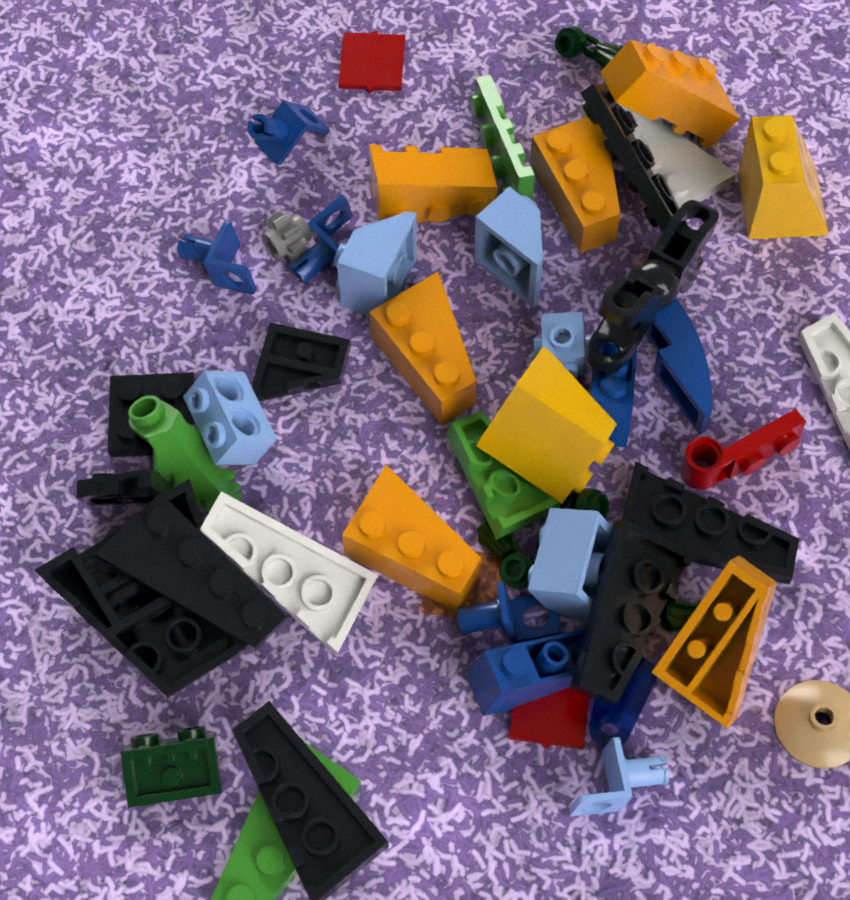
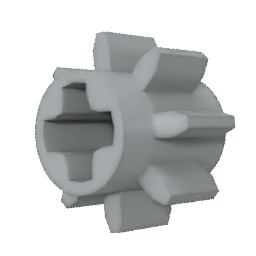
M280 211L265 220L268 229L261 235L266 250L275 260L283 257L285 261L289 259L291 262H294L307 251L305 246L312 239V234L307 223L300 215L294 214L290 216L288 212L283 214Z

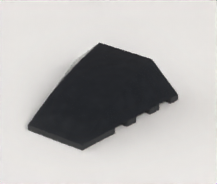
M190 479L163 495L200 530L204 521L199 511ZM117 532L80 554L72 547L34 570L167 698L246 650L243 644L205 623V620L185 608L182 609L168 601L166 597L146 585L145 587L112 565L109 566L98 560L94 553Z

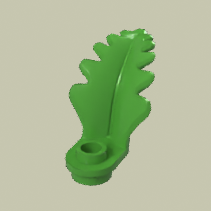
M153 395L141 397L130 406L128 415L131 429L153 448V471L160 473V476L168 482L174 480V487L190 479L198 508L205 503L204 511L206 514H209L221 491L238 501L243 498L241 493H236L241 488L240 484L229 482L236 477V474L232 470L219 469L222 465L214 464L199 432V428L187 423L180 411Z

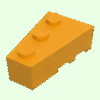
M630 39L600 71L615 102L652 121L660 116L673 123L671 128L675 133L682 136L686 131L697 135L700 138L699 144L707 149L711 148L740 119L716 77L717 70L715 66L706 58H697L686 55L678 50L671 51L660 48L653 43L646 44Z
M588 117L532 136L530 165L580 253L615 241L620 220V207L612 158L603 143V139L606 136L599 124H593Z
M369 144L371 188L378 221L407 211L416 213L417 223L427 221L438 223L446 221L450 217L468 214L477 216L497 198L498 187L488 149L441 147L439 153H419L417 146H405L404 152L383 151L381 145Z
M438 271L369 312L372 339L441 426L476 405L477 380Z
M386 465L342 534L344 555L457 613V607H464L480 580L481 557Z
M741 556L730 560L651 673L728 729L737 720L777 582Z

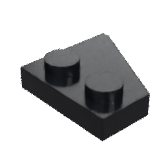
M270 322L251 386L258 401L341 384L352 346L350 339Z
M152 469L119 474L97 473L93 474L90 479L77 481V499L89 506L149 504L160 492L164 494L174 488V486L161 477L160 473Z

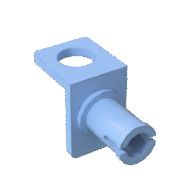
M611 738L602 750L610 792L579 796L569 808L570 816L621 811L633 797L631 788L668 785L670 778L669 768L661 769V765L668 764L666 757L658 755L656 757L627 760L623 754L620 738Z

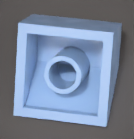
M508 187L475 218L474 262L534 308L539 304L543 266L540 210L529 197L521 196L511 187Z
M407 211L357 228L352 232L347 244H340L335 254L334 266L338 269L336 289H339L342 307L370 316L369 312L400 294L417 260L416 213Z
M549 508L546 523L539 532L540 545L536 560L528 573L527 590L545 608L585 623L588 621L612 530L611 525L599 511Z

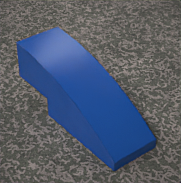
M675 299L670 306L657 312L655 321L645 334L658 350L654 373L700 435L707 431L712 413V388L709 368L702 343L693 323L678 299Z

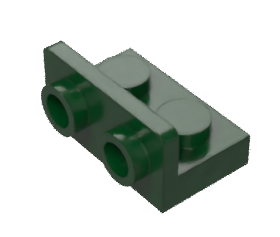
M194 726L177 730L178 737L159 740L158 733H147L131 737V744L125 745L120 751L128 808L221 794L223 789L216 747V732L205 733V726Z

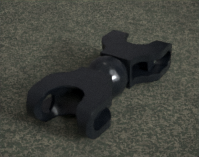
M696 200L685 202L668 222L658 242L650 250L648 259L633 266L626 278L619 276L606 290L598 311L603 319L591 336L584 356L585 361L590 366L608 374L618 372L634 354L644 334L655 321L657 312L670 306L676 299L677 294H684L697 279L703 262L700 254L713 235L719 218V213L715 209ZM698 218L704 223L698 230H694L687 225L686 220ZM606 342H610L617 347L618 353L607 356L602 355L599 350Z

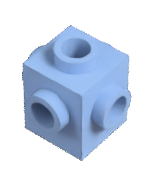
M583 312L541 314L542 337L534 338L535 357L541 348L545 347L574 378L578 375H588L587 362L584 356L593 334H586Z

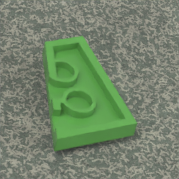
M479 411L452 422L446 435L497 540L548 516L549 508H559L561 503L476 446L492 422L483 411Z

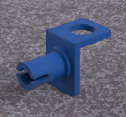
M285 100L281 102L271 117L263 114L253 115L252 118L260 123L249 120L247 127L248 133L255 139V143L278 165L284 162L306 130L327 135L330 131L310 108Z
M343 195L339 196L307 223L316 244L296 261L289 264L292 272L297 278L301 277L300 280L304 285L308 284L314 276L331 262L334 264L335 254L339 246L329 236L353 216L349 203ZM340 210L338 217L332 223L326 225L329 217Z
M223 222L214 240L186 233L181 236L182 240L187 242L179 240L177 247L179 258L203 262L213 285L229 290L255 294L257 287L249 269L246 266L232 263L240 247V241L231 222ZM230 272L237 275L243 282L230 279L226 276V273Z
M504 581L497 582L499 596H496V601L457 607L462 635L501 627L502 631L507 632L510 642L517 643L561 634L558 612L547 608L545 609L549 612V619L545 625L539 628L527 626L524 623L525 612L533 606H544L533 595L511 599Z

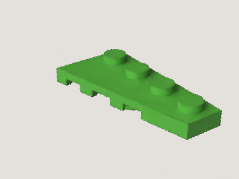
M491 74L476 77L475 94L470 95L471 110L474 118H481L483 124L480 125L481 140L484 148H491L493 155L490 156L495 179L501 178L503 187L500 188V194L508 187H511L521 196L525 195L533 201L535 174L531 165L525 167V151L521 142L515 143L514 126L510 118L505 119L504 104Z
M305 743L352 798L361 787V781ZM260 791L257 794L211 900H277L297 873Z

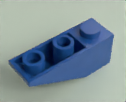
M606 342L599 350L602 355L607 356L618 353L617 347L610 342ZM637 349L625 365L616 373L608 374L595 368L592 369L590 395L617 423L609 437V440L614 442L616 447L627 448L634 403Z
M585 629L484 651L466 676L482 715L487 716L512 710V708L569 688Z

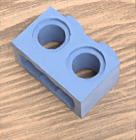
M204 370L183 396L215 465L256 464L277 440L245 372Z

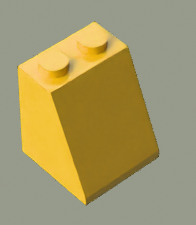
M793 116L751 117L737 173L748 239L828 235L829 231L816 165Z
M542 347L476 446L563 504L572 490L579 494L593 475V472L588 470L591 463L595 461L601 465L615 444L609 440V437L617 423L548 349Z

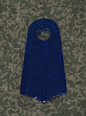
M642 656L618 703L607 705L596 699L594 701L589 723V733L592 740L603 748L614 737L620 738L621 745L628 741L658 679L657 676L651 673L656 666L644 656ZM606 724H611L618 729V732L614 735H607L601 728Z

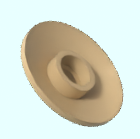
M822 680L804 681L788 689L779 700L774 713L775 733L784 750L798 762L813 768L829 769L849 762L850 693L839 685ZM820 712L827 714L831 723L828 725L820 724L816 720L815 714Z

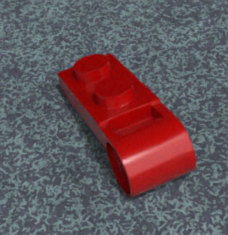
M794 409L725 448L712 438H695L686 447L680 470L682 480L693 489L705 490L740 473H743L745 476L750 475L761 468L768 457L776 453L783 456L794 450L801 442L800 436L806 421L798 410ZM702 460L711 467L703 468L696 465L693 461Z

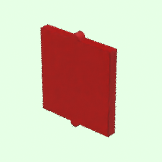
M372 31L371 33L344 32L339 88L363 89L368 93H372L374 90L401 91L405 35L378 34L377 31Z
M568 687L512 708L508 739L539 743L544 749H548L550 745L584 750L590 697Z

